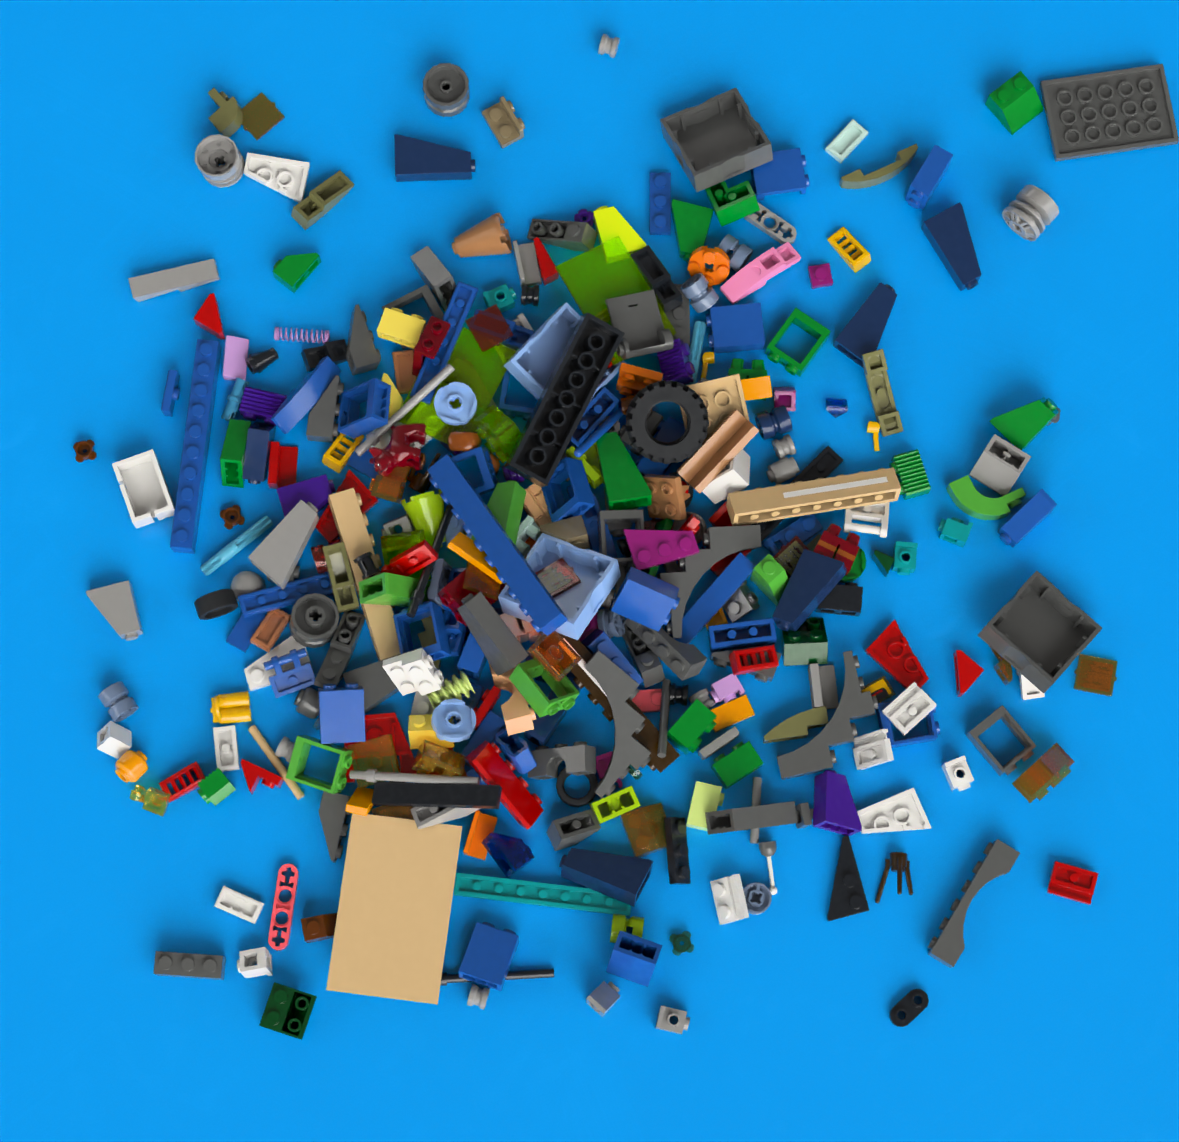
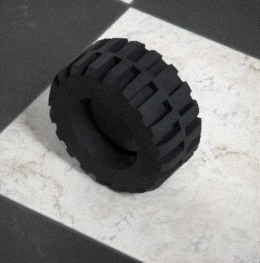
M663 380L647 385L636 393L626 412V431L632 445L641 455L654 462L670 464L690 458L694 455L693 453L700 449L707 436L709 420L707 408L703 400L690 387L677 381ZM674 402L681 406L686 413L687 428L684 434L673 442L658 441L648 431V413L658 403Z

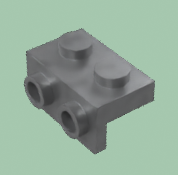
M746 580L722 606L732 623L737 622L752 610L760 607L757 596L754 592L750 591L746 585Z

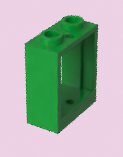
M795 308L767 346L765 354H767L768 359L772 362L782 364L791 375L796 374L800 377L827 341L831 331ZM792 323L817 339V342L801 364L776 348V345Z

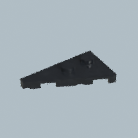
M849 836L842 838L827 922L869 911Z

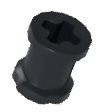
M367 552L353 560L355 564H358L363 574V580L381 572L379 568H376L371 558V552Z

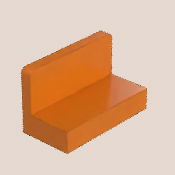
M480 810L475 811L463 850L464 855L486 860L489 849L485 844L491 843L488 839L494 833L498 820L497 817L481 813Z

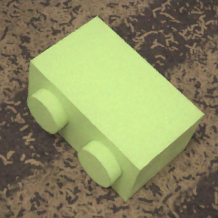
M696 781L686 827L707 831L705 812L717 811V807L722 806L725 793H721V786Z

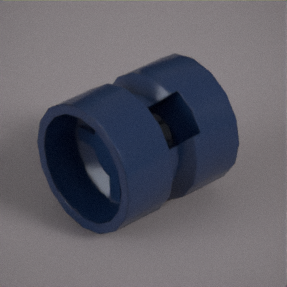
M784 405L772 408L770 413L763 411L755 414L756 425L763 440L775 437L777 432L782 435L793 430L790 416Z

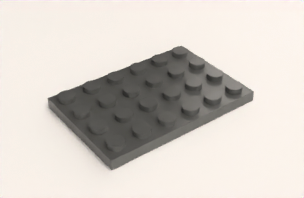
M1163 64L1045 80L1039 84L1055 162L1174 145L1179 142Z

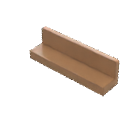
M734 409L702 443L700 449L693 453L694 455L677 469V473L698 493H701L759 430L738 410Z

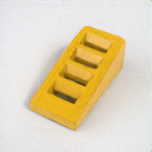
M844 226L827 239L855 273L871 262L870 253ZM845 236L846 239L838 244L837 242ZM851 243L849 247H847L845 250L843 249L845 246ZM855 249L857 250L854 254L849 256L851 252H853Z
M340 433L323 455L322 463L335 472L340 473L346 466L355 448L364 439V435L354 438L355 442L353 443L345 438V434ZM342 442V443H344L345 445H347V446L350 447V448L348 449V448L344 447L343 445H341L340 443ZM336 449H337L338 451L342 452V453L345 454V455L342 456L341 454H339L338 452H336Z

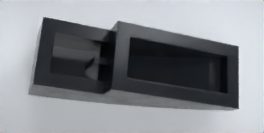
M649 245L630 255L648 289L654 290L657 303L664 313L683 304L682 294L674 285L670 274Z

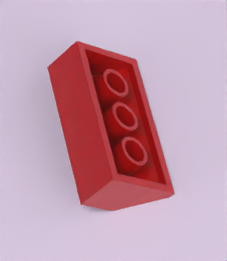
M484 741L465 758L487 785H500L502 787L501 803L518 824L528 830L544 811L540 806L542 801L535 793L532 795L526 789L529 785L521 776L516 777L512 772L515 768L509 760L506 759L504 761L499 756L501 750L494 742L490 744Z

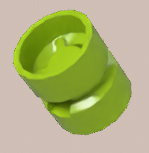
M613 914L610 942L616 943L619 931L626 932V926L633 927L632 935L642 938L644 917L632 916L630 919H627L626 915Z

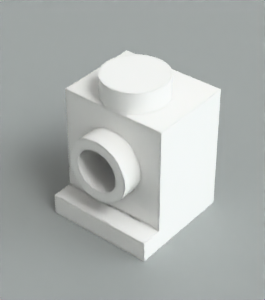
M965 755L946 762L941 766L951 790L958 788L960 792L971 787L970 783L974 781V778L966 762ZM958 770L963 772L964 776L962 778L957 777L956 772Z
M266 947L239 951L240 960H237V969L245 978L262 975L273 976L272 955Z

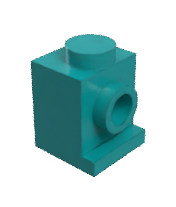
M506 284L488 292H483V300L491 314L498 315L515 307L514 300L517 299L513 288L508 289ZM501 295L505 296L502 300L497 298Z
M954 517L951 519L947 518L946 520L942 519L937 530L941 532L939 539L964 547L973 523L969 522L965 525L962 520Z
M895 542L892 571H897L899 575L914 573L918 543ZM902 555L909 556V560L904 561Z

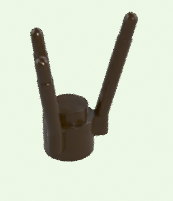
M440 453L436 454L428 469L438 461L441 456ZM412 467L407 479L410 481L408 487L423 494L425 490L428 491L432 484L428 478L430 474L428 471L424 475L418 472L415 476L416 470Z
M892 852L890 853V858L885 859V868L877 892L876 903L880 902L890 868L892 872H897V893L899 895L902 894V872H905L909 895H913L909 869L910 861H907L906 853Z

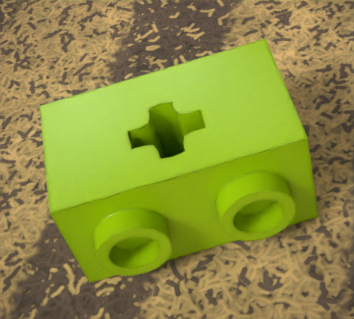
M632 786L589 804L599 824L641 806Z

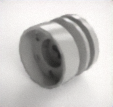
M221 134L210 135L204 138L196 148L195 162L206 181L211 185L219 188L230 187L242 178L245 161L236 144L229 137Z
M1029 184L1017 194L1016 200L1011 201L1009 206L1003 210L1002 216L1006 224L1020 237L1029 241H1036L1039 235L1044 232L1045 226L1050 225L1058 216L1059 209L1055 201L1047 193Z

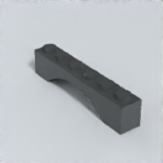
M998 839L993 843L989 842L984 849L985 858L982 862L978 860L972 872L975 875L971 881L966 880L961 889L964 892L960 900L955 899L950 907V910L953 911L949 919L945 917L939 926V929L942 931L938 938L934 936L928 945L930 949L928 955L949 968L954 967L965 948L963 939L964 920L972 899L986 883L996 877L1007 874L1020 852Z

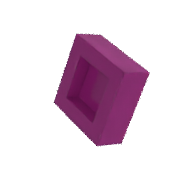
M829 263L808 266L812 289L833 285Z

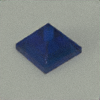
M826 399V410L835 418L848 412L846 399Z

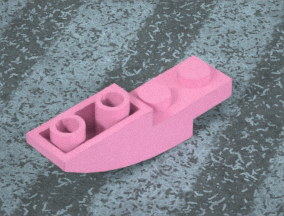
M789 242L777 249L772 247L733 275L720 287V290L733 305L765 286L767 280L799 262L801 256Z

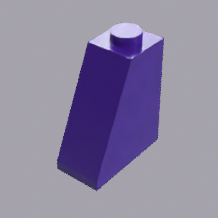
M326 474L276 489L284 517L300 500L306 504L308 502L312 503L318 509L316 512L318 513L329 504L328 496L336 492L333 480H328Z
M825 770L823 773L815 776L813 827L846 836L862 831V825L846 776L837 774L834 770Z

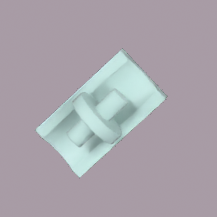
M529 515L522 523L520 522L515 545L523 557H526L531 549L525 543L526 540L530 537L537 541L541 535L540 528Z

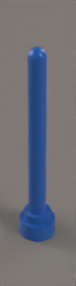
M621 400L618 409L574 451L576 457H581L623 416Z

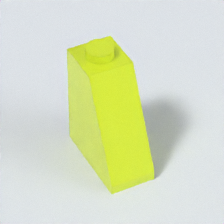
M601 206L596 211H593V220L606 265L631 259V254L647 246L614 206Z

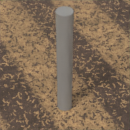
M753 777L752 806H759L761 804V777ZM759 828L750 829V843H759Z

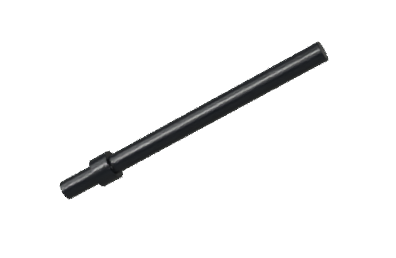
M452 505L446 506L431 546L437 553H439L453 515L451 509H453ZM435 561L423 568L416 589L411 593V602L406 613L410 618L415 617L419 604L423 602L425 597L424 590Z
M554 968L508 971L506 980L553 978ZM442 972L440 986H447V983L471 982L459 978V974Z

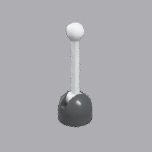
M776 841L758 843L760 853L767 857L770 879L769 890L771 895H775L778 890L774 884L771 856L776 852Z

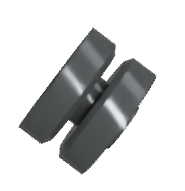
M451 63L438 64L426 73L423 80V91L428 108L434 114L442 117H452L460 114L467 107L470 100L469 81L466 73L459 66Z
M313 593L301 597L292 608L289 623L291 635L296 642L304 647H323L332 640L339 621L338 608L330 598L322 594Z

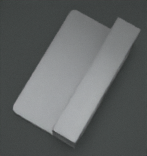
M517 240L513 241V251L521 288L522 284H526L528 287L542 284L534 242L518 245Z
M818 663L809 664L808 675L812 709L826 706V709L837 708L839 704L834 666H819Z

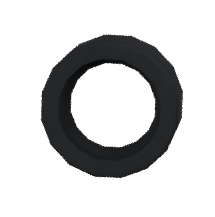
M222 589L208 593L194 602L200 620H208L226 615L238 607L232 589Z
M564 768L557 777L556 784L560 799L573 807H581L590 803L596 795L594 791L598 785L596 775H585L589 779L590 790L582 798H572L565 792L564 782L571 774L566 773V768Z

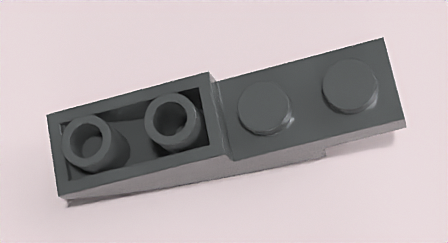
M351 610L344 612L331 640L328 653L315 679V686L323 688L324 684H336L337 687L340 680L343 679V673L346 672L365 622L363 614Z

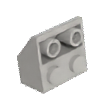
M994 434L969 476L1004 496L1009 493L1031 456Z

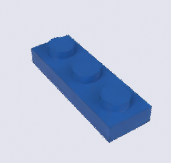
M650 173V235H671V173Z

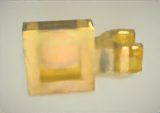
M135 785V789L131 790L130 799L144 803L142 809L164 816L171 794L153 787L146 790L141 785Z

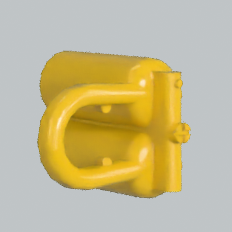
M248 691L220 694L211 698L212 708H210V712L213 714V723L231 724L252 721Z

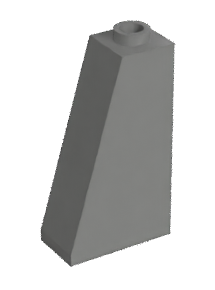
M300 500L248 556L250 562L282 590L286 587L319 521V516L316 513L318 509L310 502L306 504Z

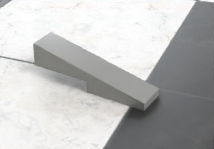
M209 259L128 279L133 298L141 302L176 290L182 292L220 280L215 259Z

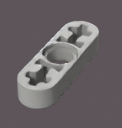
M758 203L760 210L756 214L753 213L744 217L745 220L782 245L787 242L793 244L796 239V229L760 203ZM771 218L775 221L776 225L773 228H767L764 225V220ZM779 225H781V229L778 230V233H775ZM783 232H791L790 237L783 238Z

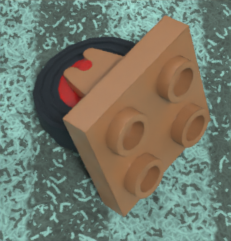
M677 472L668 475L647 474L642 476L652 493V505L647 506L649 518H668L672 520L687 518L686 508L692 501L693 487Z

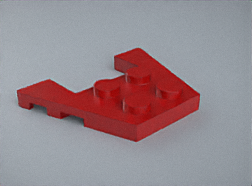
M396 713L365 715L366 742L344 743V748L353 750L351 755L353 758L352 764L347 769L345 777L347 778V783H355V779H350L349 777L350 770H355V759L399 756L401 773L421 774L414 763L415 758Z

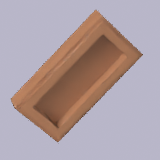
M412 349L392 352L397 390L399 394L411 393L417 379L416 376L412 375L414 351Z
M281 609L269 611L251 637L250 643L269 653L289 623L291 615Z

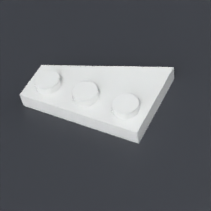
M247 153L244 175L300 203L304 198L310 163Z
M290 636L269 653H266L245 668L244 672L250 691L271 685L268 677L276 674L275 669L266 671L263 663L270 661L274 656L281 657L289 654V651L293 649L297 651L305 648L307 656L300 658L301 665L310 662L306 647L296 642L293 636ZM293 661L281 665L283 671L295 667Z
M914 787L857 811L862 825L861 834L932 828Z

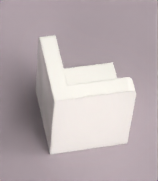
M109 721L97 733V749L116 759H119L132 747V732L112 721Z

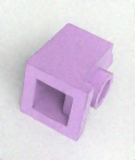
M732 673L711 684L712 691L709 692L715 703L722 701L728 703L736 698L735 694L737 693L740 697L743 696L745 690L737 676Z

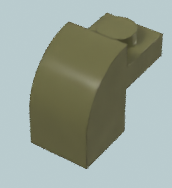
M213 88L208 94L220 108L208 119L222 135L231 137L243 122V110L234 96L229 99L223 91L219 93Z

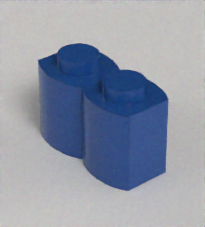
M504 728L495 735V740L505 759L513 764L518 773L526 774L537 766V762L527 742L520 738L518 734L508 736L507 729Z

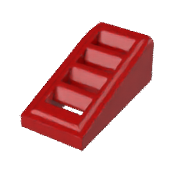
M536 237L534 238V248L542 282L545 286L557 280L559 274L541 240Z
M774 645L735 650L729 654L733 675L746 674L779 666ZM764 652L768 653V663H766ZM756 654L759 655L761 664H758ZM748 655L750 656V660H751V664H752V665H749V663H748V659H747V656H748Z
M196 761L163 780L159 785L170 803L198 788V782L205 779V775ZM194 771L198 780L194 781L190 772ZM185 775H187L191 783L188 786L183 779ZM177 779H179L183 787L181 790H179L175 782ZM170 783L172 784L176 792L173 795L171 794L167 786Z

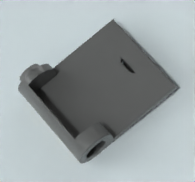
M654 290L605 300L611 325L625 333L616 350L617 355L621 356L623 360L673 349L672 333L668 328L664 329Z

